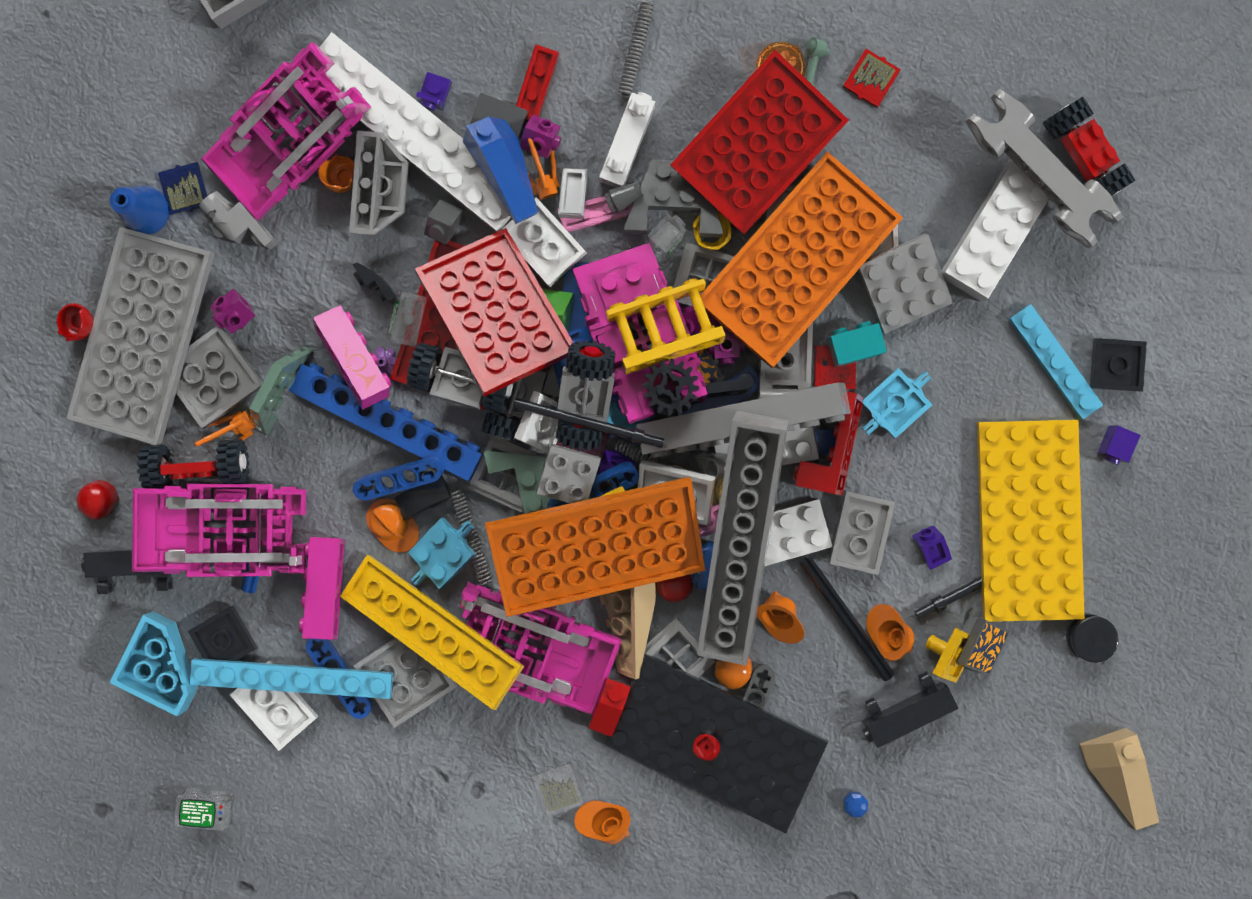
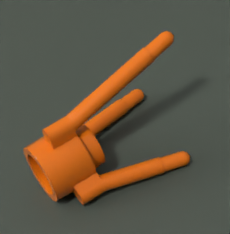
M529 138L528 144L539 174V178L535 179L537 184H535L529 173L528 175L534 196L538 195L539 200L558 194L557 188L560 185L557 179L554 151L550 154L551 179L550 175L544 174L533 140Z
M240 410L232 415L219 418L208 426L211 427L231 421L229 422L230 425L195 442L194 445L198 447L231 430L236 435L241 433L242 435L238 439H243L244 441L254 434L252 429L256 428V424L247 410L244 412Z

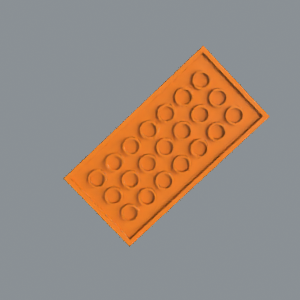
M827 151L700 296L705 310L772 369L903 217Z
M690 477L485 523L506 617L705 571L694 492Z

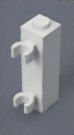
M638 92V94L631 93L599 176L601 183L614 188L625 186L655 109V101L652 100L650 95L643 92Z

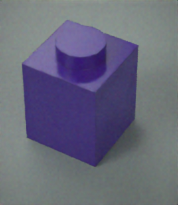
M1110 425L1097 453L1105 456L1104 460L1114 465H1119L1120 462L1129 463L1141 435L1118 425Z

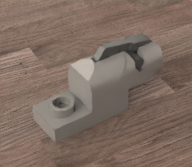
M216 191L208 195L199 204L201 213L216 237H226L228 240L240 244L253 234L251 238L261 248L265 246L272 250L279 244L259 220L254 219L242 203L238 202L236 205H233L221 193Z

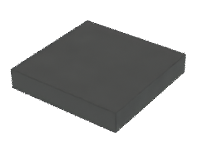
M480 93L470 124L488 116L503 119L508 122L519 139L529 111Z

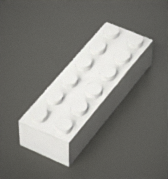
M1011 159L1008 160L942 269V274L946 281L980 302L990 297L1049 200Z

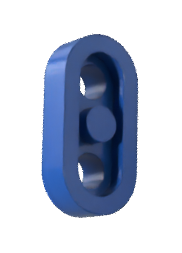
M709 540L705 544H701L705 571L694 573L692 583H696V589L706 591L714 545V541Z

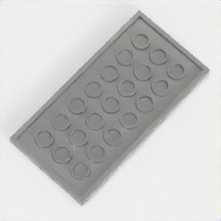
M119 227L94 317L93 327L89 335L66 419L149 444L162 445L215 253Z

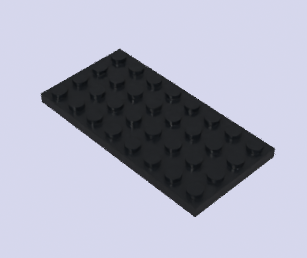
M645 653L640 676L638 679L632 680L626 703L612 737L607 736L604 744L786 834L825 751L828 740ZM709 734L719 741L720 751L715 759L705 761L695 755L693 744L699 735Z

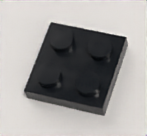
M1093 339L1091 389L1143 392L1147 342Z
M234 605L188 631L203 659L236 661L258 648Z

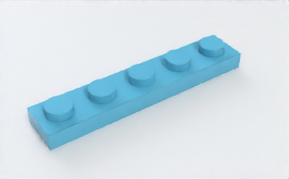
M1031 304L1008 319L1079 420L1085 419L1103 406Z

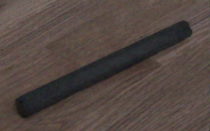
M811 556L804 557L800 561L804 571L882 680H890L895 675L891 667Z

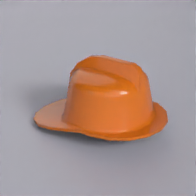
M384 498L372 503L367 511L366 521L374 536L385 547L394 552H406L413 548L419 537V529L413 518L404 520L395 500Z
M777 591L772 592L764 604L758 606L756 616L775 639L788 644L800 642L804 638L805 630L797 618L795 603L791 599L781 596Z
M887 604L874 606L868 613L866 625L870 637L882 656L890 661H896L906 653H911L914 644V633L911 627L903 621L899 613L892 606Z
M590 801L582 805L575 814L574 823L576 829L580 834L588 838L611 845L619 843L625 837H629L628 828L631 818L630 813L623 806L603 801Z

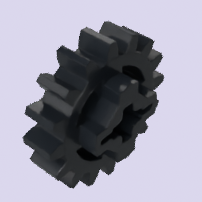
M671 358L669 365H666L663 360H660V368L652 365L650 370L653 374L646 373L644 376L649 383L642 385V389L648 390L643 397L644 399L651 398L652 401L649 407L658 406V414L664 409L667 410L668 416H671L673 410H676L677 414L681 415L682 407L689 410L691 405L688 401L695 402L697 396L692 393L699 391V386L693 385L698 380V377L690 376L693 368L689 367L685 370L683 368L684 361H681L679 365H675L674 359ZM671 371L677 372L683 377L679 378L673 375ZM658 375H661V384L653 388L654 380ZM667 380L672 386H677L674 394L671 393L670 389L665 390ZM688 387L687 396L681 401L679 393ZM662 397L664 399L669 400L670 404H666L660 401L658 398Z

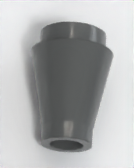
M636 181L629 185L609 189V193L604 196L611 211L614 213L616 211H623L636 199L643 196V192Z

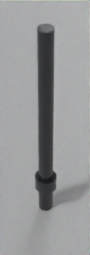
M516 397L513 402L514 408L632 440L631 443L641 445L644 443L658 448L663 446L664 438L646 434L645 430L628 429Z
M979 577L942 597L939 595L931 599V603L914 611L917 618L920 620L935 611L939 613L947 609V605L982 587V578Z

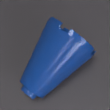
M151 186L122 187L114 190L110 196L111 207L127 229L144 234H154L159 232L168 221L167 199L159 190Z

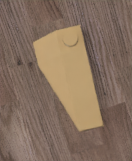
M1124 728L1080 743L1079 746L1087 768L1096 777L1105 792L1109 794L1135 830H1139L1159 823L1146 760L1137 734Z

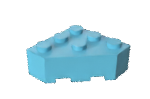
M155 611L143 615L110 683L175 716H179L188 710L198 690V686L190 685L191 665L176 622Z

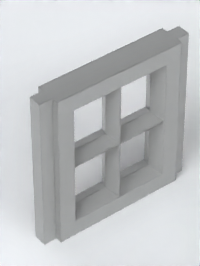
M686 243L673 288L682 286L690 278H696L697 280H705L706 289L708 283L714 280L710 279L714 261L728 264L734 256ZM697 255L710 259L705 277L692 273ZM690 297L677 300L679 304L689 307L693 306Z
M495 435L491 436L485 451L496 450L504 453L540 456L507 440L495 437ZM483 453L468 489L523 513L524 508L521 496L519 497L503 489L508 477L517 480L516 474L511 473L512 469L499 471V473L504 474L499 487L482 480L487 469Z
M674 618L646 644L645 653L650 656H654L662 650L670 658L667 662L668 664L672 665L674 663L679 669L697 678L716 662L712 658L700 656L688 669H685L677 660L690 648L697 653L699 644L677 618ZM677 634H680L688 644L676 655H673L665 645Z

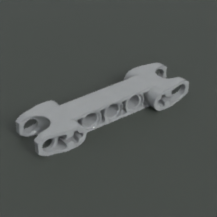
M999 89L991 96L993 104L1000 113L998 123H988L980 116L973 114L966 121L967 126L978 144L991 157L997 159L1005 153L1059 208L1052 218L1066 235L1087 248L1093 247L1098 241L1089 227L1091 215L1098 214L1106 221L1114 224L1123 218L1119 208L1109 192L1097 181L1089 180L1083 185L1031 132L1029 128L1035 123L1033 114L1021 102Z

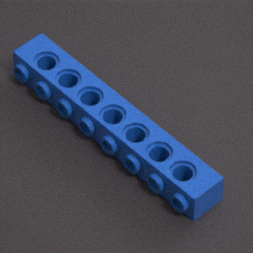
M312 362L310 366L301 364L295 376V381L288 391L423 459L437 457L443 462L445 470L467 481L472 479L483 455L479 451L480 446L470 441L464 444L457 440L458 435L448 430H444L442 433L434 429L436 424L424 418L420 422L412 418L414 413L400 407L399 411L390 407L392 402L386 399L371 405V413L368 416H364L361 413L358 401L349 386L346 385L343 377L336 374L330 377L323 373L325 370L323 367ZM324 380L327 388L324 393L320 394L316 386L319 381ZM343 391H346L349 395V401L345 405H342L338 399ZM388 413L394 418V423L390 427H386L383 424V417ZM410 424L416 428V435L411 439L405 435V428ZM432 435L437 437L439 441L438 447L434 450L427 446V439ZM452 447H457L461 451V457L457 461H453L449 457V451Z

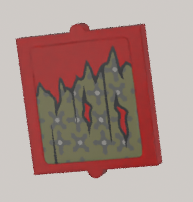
M865 49L843 87L857 95L858 100L863 99L878 108L901 69L886 61L884 56L879 57L870 50Z

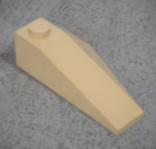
M655 583L599 595L601 605L606 606L608 619L605 620L607 628L611 627L612 635L622 638L615 657L617 671L635 680L640 676L656 601Z

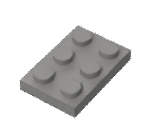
M845 491L829 564L879 575L895 502Z

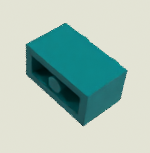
M871 321L857 324V329L847 331L846 327L832 331L833 336L827 338V343L834 367L887 353L880 324L872 325Z

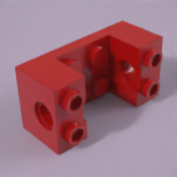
M847 392L851 414L844 415L845 420L836 422L834 428V437H837L835 447H831L828 456L831 467L800 461V465H796L794 469L793 480H796L795 486L843 496L864 400L862 396L857 393Z

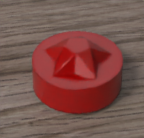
M702 734L695 739L693 751L698 758L710 761L719 754L720 744L714 736Z

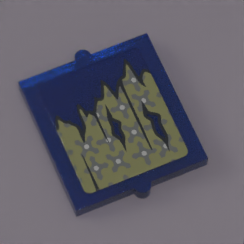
M198 162L184 166L176 165L173 169L158 173L168 205L169 215L185 211L193 212V209L200 208L199 204L208 196Z

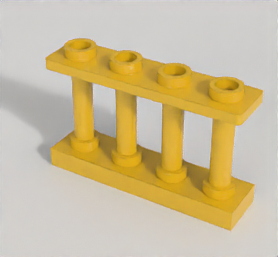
M696 278L689 279L682 286L676 288L672 286L665 287L659 290L658 294L652 296L647 294L636 297L633 300L634 302L627 304L621 302L609 307V310L606 311L607 323L616 320L628 353L626 358L622 359V366L626 375L649 368L652 365H658L660 360L667 362L671 358L676 359L724 343L725 333L723 327L715 328L711 326L699 294L705 290L706 283L704 279L698 281ZM688 296L691 299L701 327L700 333L693 336L686 333L675 303L676 300ZM664 304L677 336L674 342L668 344L662 342L650 310ZM640 312L652 343L651 349L644 352L637 350L626 317Z

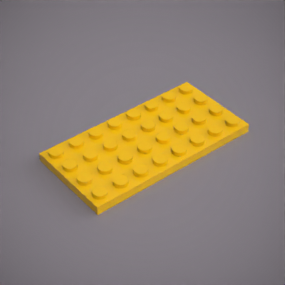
M1079 421L977 422L982 618L989 622L1085 619Z

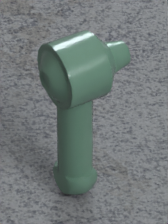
M813 37L807 42L805 47V53L809 56L804 77L814 86L813 81L818 60L823 56H828L830 49L827 48L825 41Z

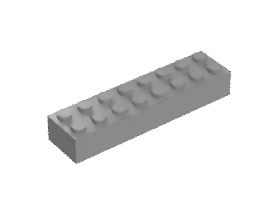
M833 383L637 424V428L645 430L646 434L664 438L662 448L644 443L641 444L642 455L651 454V458L672 455L673 449H675V453L697 450V444H699L700 448L721 445L720 440L724 439V444L729 443L732 420L737 411L789 420L788 431L795 430L794 425L797 424L800 425V428L820 425L819 420L825 419L826 423L845 420L844 415L851 414L845 383Z

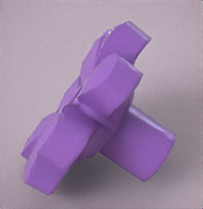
M382 347L376 348L375 352L377 355L375 356L379 362L377 367L381 373L385 372L391 375L397 358L393 357L395 350L388 348L385 352Z

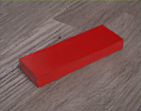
M536 44L515 105L529 111L526 122L530 120L532 115L540 116L559 57L558 51Z

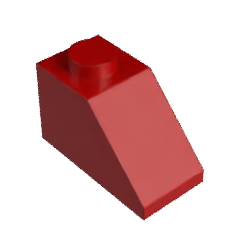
M607 678L588 729L612 737L631 687Z

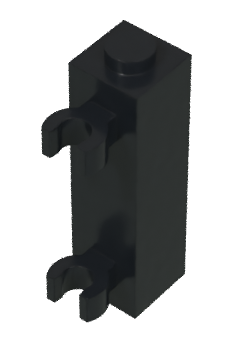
M132 549L100 550L83 553L84 557L81 561L82 571L85 573V578L98 577L97 594L114 592L112 576L157 574V591L173 589L171 574H164V572H132Z
M926 671L918 675L925 689L924 691L881 711L874 698L864 701L871 714L870 717L862 720L866 727L862 729L868 743L873 742L879 748L959 709L949 687L943 682L935 685L932 676Z

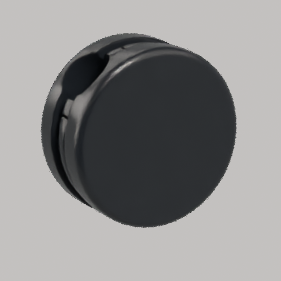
M1086 614L1085 619H1075L1070 624L1066 635L1070 650L1077 657L1092 663H1099L1109 659L1115 653L1119 642L1118 632L1114 625L1107 619L1093 614Z

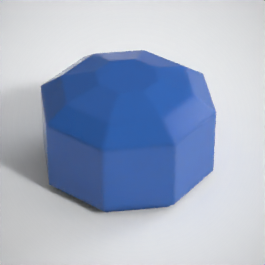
M849 792L843 798V808L851 817H862L868 811V800L860 792Z

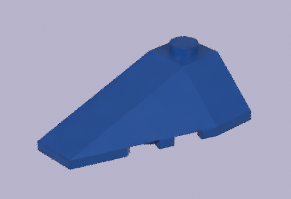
M488 116L466 126L463 143L514 223L518 224L537 215L538 210L520 141L508 122Z

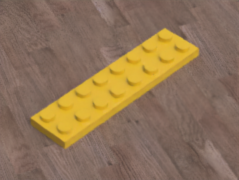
M366 555L340 595L341 598L492 710L498 708L524 668V665L371 555Z

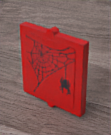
M815 346L814 387L833 383H845L847 390H855L856 362L834 367L829 346Z

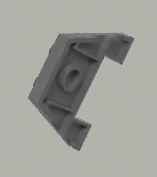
M651 160L640 187L643 196L634 201L624 226V233L647 234L648 210L700 212L699 237L722 238L723 230L716 209L670 166L673 161Z

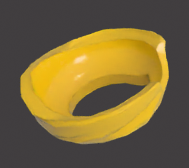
M719 212L717 214L723 232L722 238H719L716 242H703L699 237L700 215L697 216L693 223L695 239L698 245L703 248L720 250L731 238L730 222Z

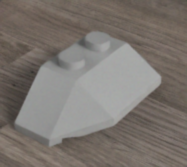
M357 131L349 233L376 235L405 213L409 162L382 132Z

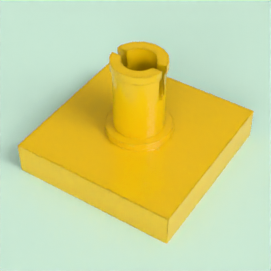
M955 628L948 643L937 638L935 635L929 637L925 648L941 656L933 674L957 683L965 667L957 662L968 640L969 633Z

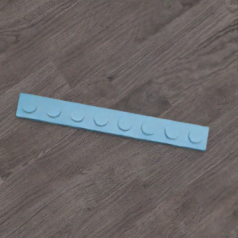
M194 658L191 661L190 685L390 699L392 697L393 672Z

